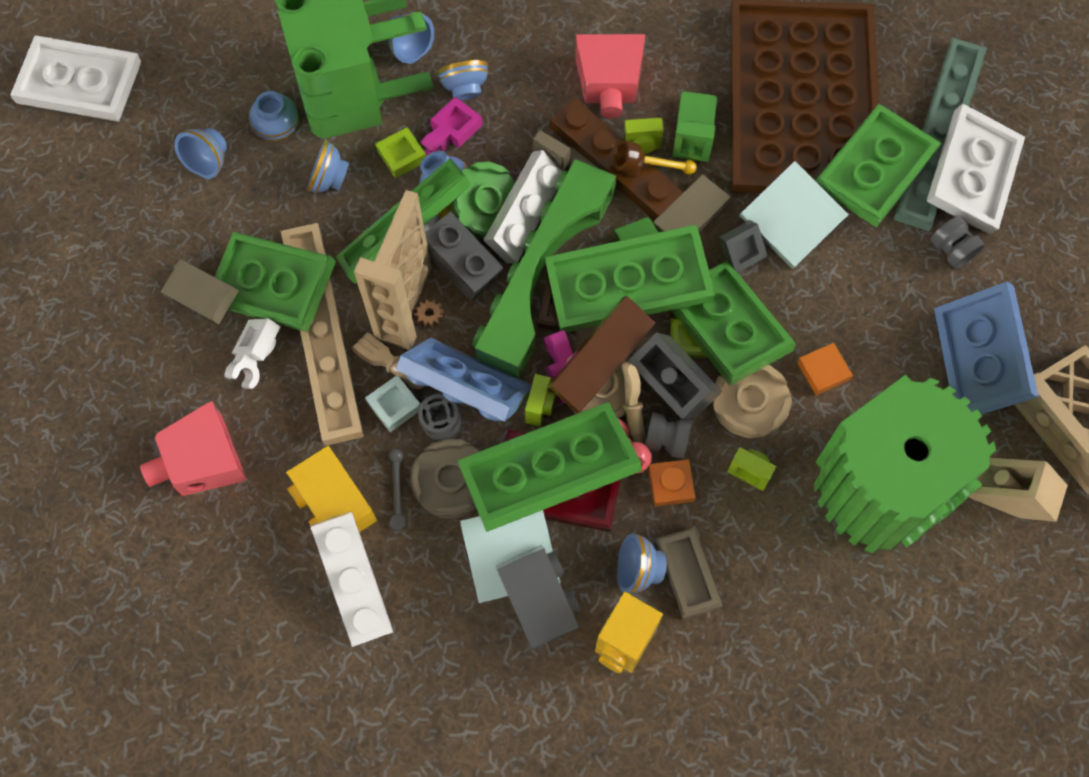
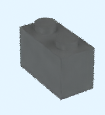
M655 333L628 361L636 367L640 375L681 419H696L722 393V390L669 335Z
M540 545L496 565L498 574L532 649L579 628L575 616L582 612L572 590L563 592L557 577L563 575L564 571L555 551L546 553L544 547Z

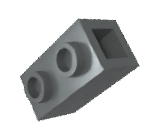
M451 211L442 219L439 216H435L425 224L424 230L430 259L469 301L472 302L499 278L503 267Z

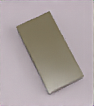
M702 174L653 222V225L659 233L697 224L698 231L700 232L729 204L731 197Z
M181 259L161 290V293L217 324H220L239 292L231 285Z
M695 528L655 539L656 549L663 551L666 556L665 575L681 620L721 608L722 603Z

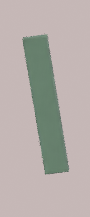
M956 38L951 39L922 127L923 132L942 144L899 199L893 220L930 231L938 207L926 202L954 110L962 104L970 105L987 48Z

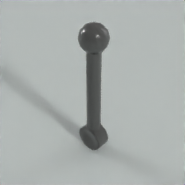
M395 448L388 453V460L392 463L393 516L390 518L389 524L394 531H401L406 526V520L402 516L400 462L403 460V453Z

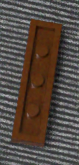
M576 98L550 119L549 128L597 168L616 175L615 186L654 221L684 193L652 164L644 163L638 170L633 172L616 170L613 165V152L617 143L623 139Z

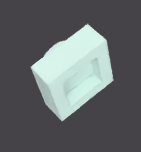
M398 375L365 397L369 407L389 432H392L417 414L421 405Z

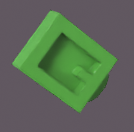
M692 92L681 93L672 157L709 162L716 127L714 125L717 105L716 96Z

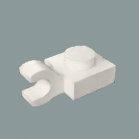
M269 318L248 320L232 352L236 357L227 366L225 377L236 379L239 372L243 370L245 379L241 387L253 389L259 381L257 361H264L265 357L272 352L276 344L275 337L281 326Z

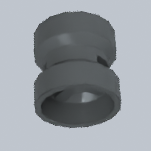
M961 216L949 220L930 238V242L937 250H943L947 254V261L954 270L971 261L985 247V243L979 236L972 235L968 231V224Z
M433 394L421 403L418 417L429 438L434 441L446 438L454 439L460 433L462 418L455 402L446 399L443 394Z
M652 412L645 445L649 448L650 452L657 453L662 447L665 448L664 451L669 452L671 457L684 459L692 420L679 418L676 421L671 420V422H667L665 414Z

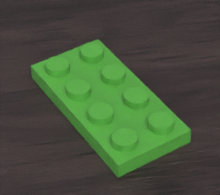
M697 224L545 257L560 331L564 330L565 333L598 326L624 296H628L647 315L715 301V292Z
M609 402L457 460L486 532L642 471L641 461Z

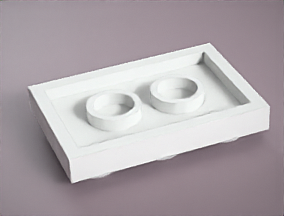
M35 35L10 96L17 104L119 122L141 60L138 54L134 52Z
M965 104L960 105L954 110L926 202L955 217L961 216L967 223L988 234L997 231L1001 224L1025 137Z

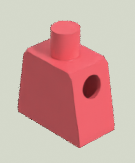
M576 34L575 59L585 103H600V114L602 117L607 119L618 118L622 115V103L636 102L643 61L645 34Z
M213 401L158 432L155 440L161 456L140 465L142 475L149 487L170 479L173 487L182 496L247 480L222 414Z

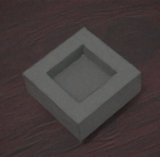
M751 220L718 237L725 261L727 260L737 273L767 257L759 226Z

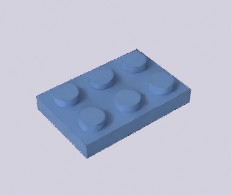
M1004 282L934 308L949 386L956 390L953 396L959 400L965 396L971 402L967 407L972 412L978 409L981 414L1039 397L1014 285Z
M433 338L427 339L400 355L396 370L407 375L408 380L412 383L433 387L443 392V396L446 399L455 403H466L479 409V413L483 417L494 421L501 420L505 422L528 401L532 387L531 384Z

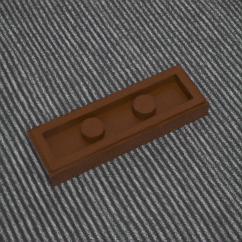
M628 296L622 297L547 386L576 413H581L653 327L655 322Z

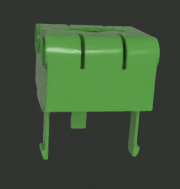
M275 0L308 123L312 133L317 137L330 138L382 125L379 107L384 100L433 89L429 71L380 83L373 59L368 54L367 48L371 43L427 30L422 12H411L409 16L370 25L368 16L407 8L406 0H372L368 2H363V0Z

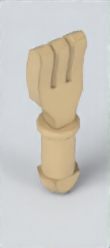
M366 332L351 347L353 352L365 362L373 366L386 367L387 373H392L395 376L398 375L402 381L408 384V387L415 390L424 388V386L412 383L408 380L407 375L396 370L400 357L393 356L389 348L369 332Z
M623 361L620 365L625 384L626 404L623 408L627 415L629 438L632 442L643 443L646 440V432L642 414L643 403L638 402L640 378L636 367Z

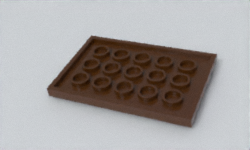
M732 0L730 7L731 192L762 193L794 161L816 181L879 104L874 4Z

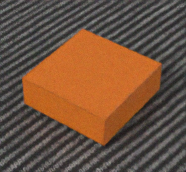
M834 343L800 357L797 362L816 396L850 381L853 377Z

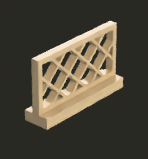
M408 190L405 191L375 261L360 257L354 274L374 337L380 341L410 350L417 338L412 313L432 267L418 193Z
M1085 345L1041 373L1037 372L1034 374L1039 397L1014 405L1089 496V429L1083 428L1073 415V411L1089 414V404L1073 400V386L1089 390L1088 379L1074 376V363L1078 360H1081L1089 370V348ZM1048 379L1063 383V397L1057 396L1045 381Z

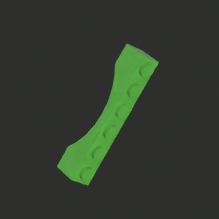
M577 159L574 160L569 171H562L556 184L555 191H557L555 198L553 201L547 200L542 208L539 218L541 224L537 232L530 231L523 247L525 254L521 262L515 261L509 270L506 280L509 284L504 294L498 293L490 308V315L492 316L487 326L481 325L475 334L472 346L475 347L476 359L520 379L536 348L535 331L530 308L534 288L541 271L546 265L545 257L552 256L566 241L581 231L600 223L615 194L616 175Z

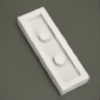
M543 150L532 152L484 238V241L507 264L514 263L515 261L518 262L523 253L524 243L528 234L532 230L535 231L540 222L539 218L544 204L547 200L551 201L556 192V184L562 171Z
M352 511L312 524L311 530L352 647L392 633L393 629Z

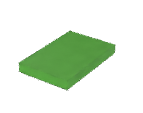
M878 104L819 175L816 182L835 201L877 228L935 155L942 143L881 104Z
M233 232L215 278L239 291L230 305L229 311L257 319L269 318L276 324L309 332L336 261L328 255Z
M727 260L709 269L715 292V301L671 310L729 386L794 351L796 345L794 340Z

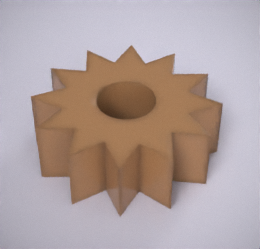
M426 299L425 304L420 302L421 307H415L417 313L414 314V318L418 319V325L423 324L424 329L428 325L433 329L434 324L439 326L438 321L444 320L442 315L445 311L441 309V303L435 304V299L432 302ZM429 311L434 313L430 317L425 315Z

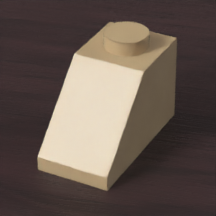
M990 458L989 468L978 478L983 485L971 494L969 498L1018 518L1057 522L1068 485L1047 461Z

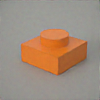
M689 459L649 464L648 472L654 507L695 501L696 496Z

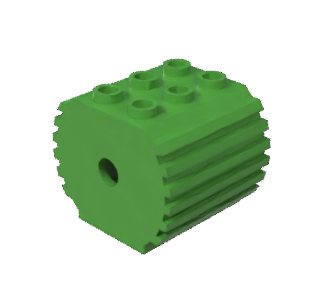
M904 375L842 421L819 455L816 464L820 467V475L814 482V490L817 492L821 489L822 495L817 502L820 508L826 505L828 513L825 517L830 523L835 520L838 524L835 530L840 535L845 532L851 536L848 541L854 546L862 542L868 545L864 550L870 553H874L878 549L892 550L900 542L907 548L923 536L932 526L940 523L955 511L959 505L983 485L978 478L989 468L990 456L996 451L994 441L988 445L986 439L991 430L987 424L981 427L978 421L982 417L978 409L972 412L967 407L971 402L965 396L960 400L953 396L956 390L951 386L943 390L936 387L940 381L929 378L922 383L911 381ZM909 439H916L928 448L927 458L923 461L910 459L904 450L905 442Z

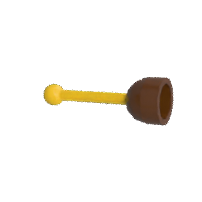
M619 141L613 152V165L619 171L633 172L638 170L644 163L680 169L687 175H691L696 171V163L692 160L678 162L645 156L641 146L632 141Z

